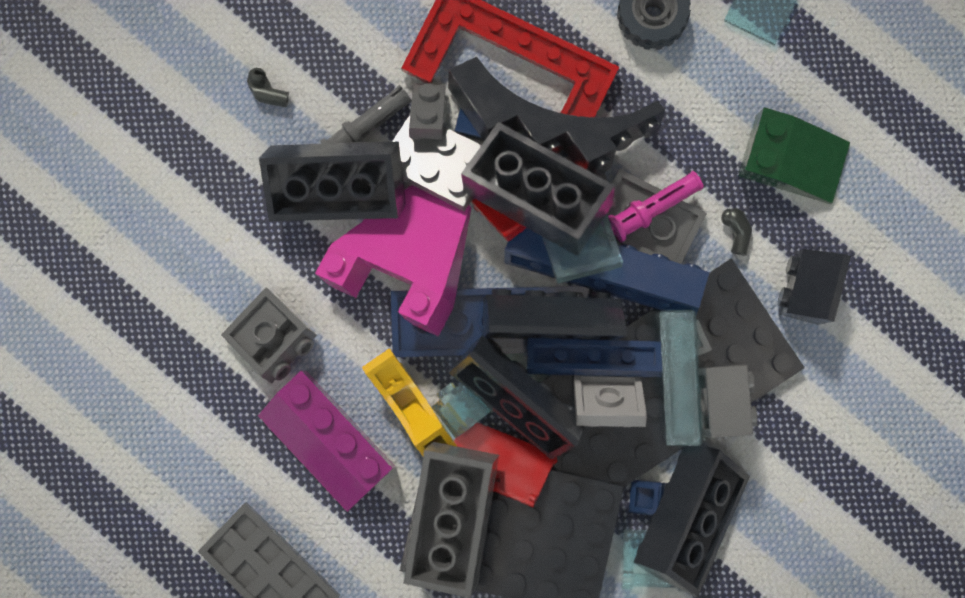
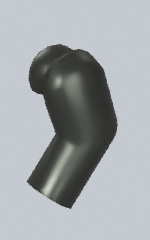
M251 69L248 73L247 84L254 98L260 103L286 108L289 101V92L273 89L263 69Z
M738 208L733 210L726 209L722 213L721 221L724 225L731 226L735 233L731 253L747 256L752 226L742 210Z

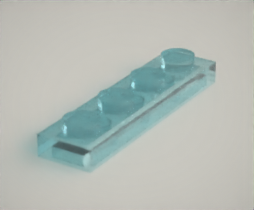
M696 310L661 311L659 316L667 445L700 446L702 444Z

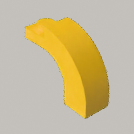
M390 348L362 367L367 377L396 414L414 446L422 456L424 455V450L433 442L457 446L425 395Z

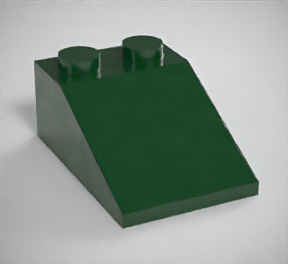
M764 107L755 117L738 176L831 205L851 142L798 117Z

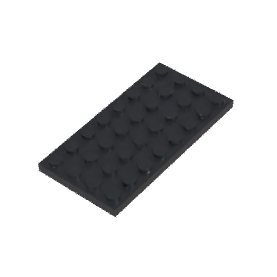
M732 258L709 273L701 304L695 320L701 318L714 349L682 363L668 332L693 320L654 308L627 326V336L619 340L661 342L663 371L661 377H641L647 415L646 427L584 426L578 445L557 456V463L554 465L556 470L625 487L683 449L687 441L693 442L702 436L699 429L695 369L747 365L748 372H752L754 376V392H750V402L752 403L805 368ZM551 375L542 381L552 390L553 395L559 401L575 409L574 375Z

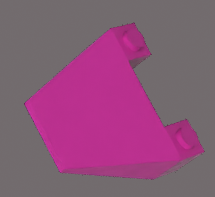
M411 185L405 189L406 205L399 218L363 220L330 245L315 274L329 286L355 298L372 268L411 285V288L398 313L410 324L439 336L454 308L472 208L468 205L466 210L462 211Z

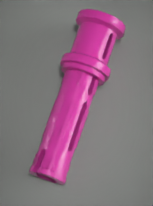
M691 171L690 174L665 187L643 202L640 200L630 203V207L616 216L609 215L606 217L607 224L615 238L622 243L626 240L627 235L637 229L649 227L650 223H652V218L694 193L703 190V183L697 173Z

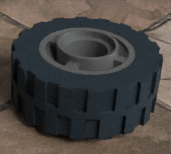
M620 0L617 11L618 26L620 31H623L624 37L632 41L633 45L644 47L647 50H650V48L659 50L664 46L672 45L676 39L678 40L682 36L690 17L691 10L689 8L691 2L690 0ZM656 7L662 14L656 17L650 16L645 9Z

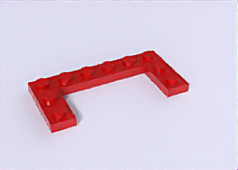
M435 0L401 67L403 72L427 84H432L460 28L573 83L574 86L561 113L580 117L596 116L619 69V66L483 0Z

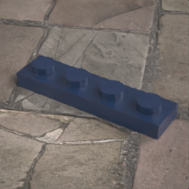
M527 338L528 374L661 377L663 372L661 342Z

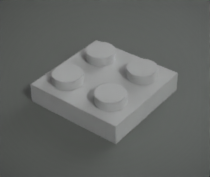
M574 375L576 426L646 427L647 415L641 377Z

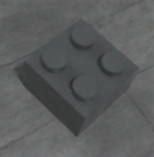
M747 365L695 369L700 435L710 438L753 435V427L757 426V411L755 406H751L750 392H754V376L752 372H748Z

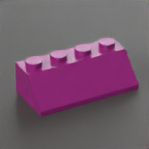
M301 370L276 393L258 415L347 512L395 467L389 458L307 371Z

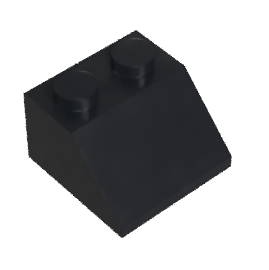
M808 249L795 252V256L791 255L786 266V274L790 275L787 287H782L778 297V306H781L780 315L816 325L834 322L851 256Z

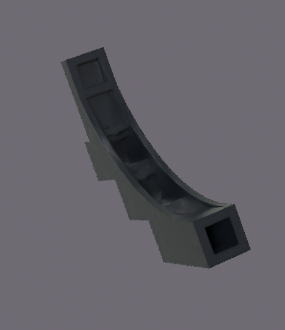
M478 57L448 69V89L483 141H485L499 122L556 154H559L564 149L573 163L596 175H601L612 167L616 150L622 151L629 147L633 141L643 136L648 138L657 133L661 128L665 113L663 106L659 101H656L631 114L615 117H580L562 114L530 103L511 92L489 73Z

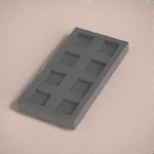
M247 502L198 550L244 598L340 597V594Z

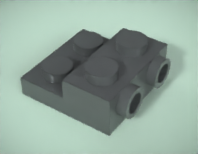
M266 287L221 336L262 378L273 383L275 380L284 379L290 373V364L298 355L304 356L312 350L314 346L312 340L317 334Z

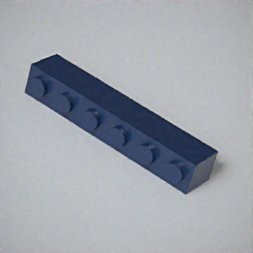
M528 228L508 241L504 252L505 264L595 291L611 293L612 296L692 320L696 318L710 273L702 270L698 265L691 263L680 264L670 261L668 257L661 254L650 255L640 252L631 245L622 244L619 246L606 242L605 239L596 235L591 236L579 256H576Z

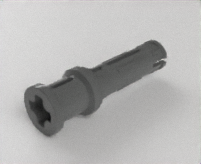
M398 85L397 88L365 111L360 117L352 122L345 121L342 123V128L327 140L323 138L320 142L321 144L365 142V137L402 108L410 104L412 100L406 91Z

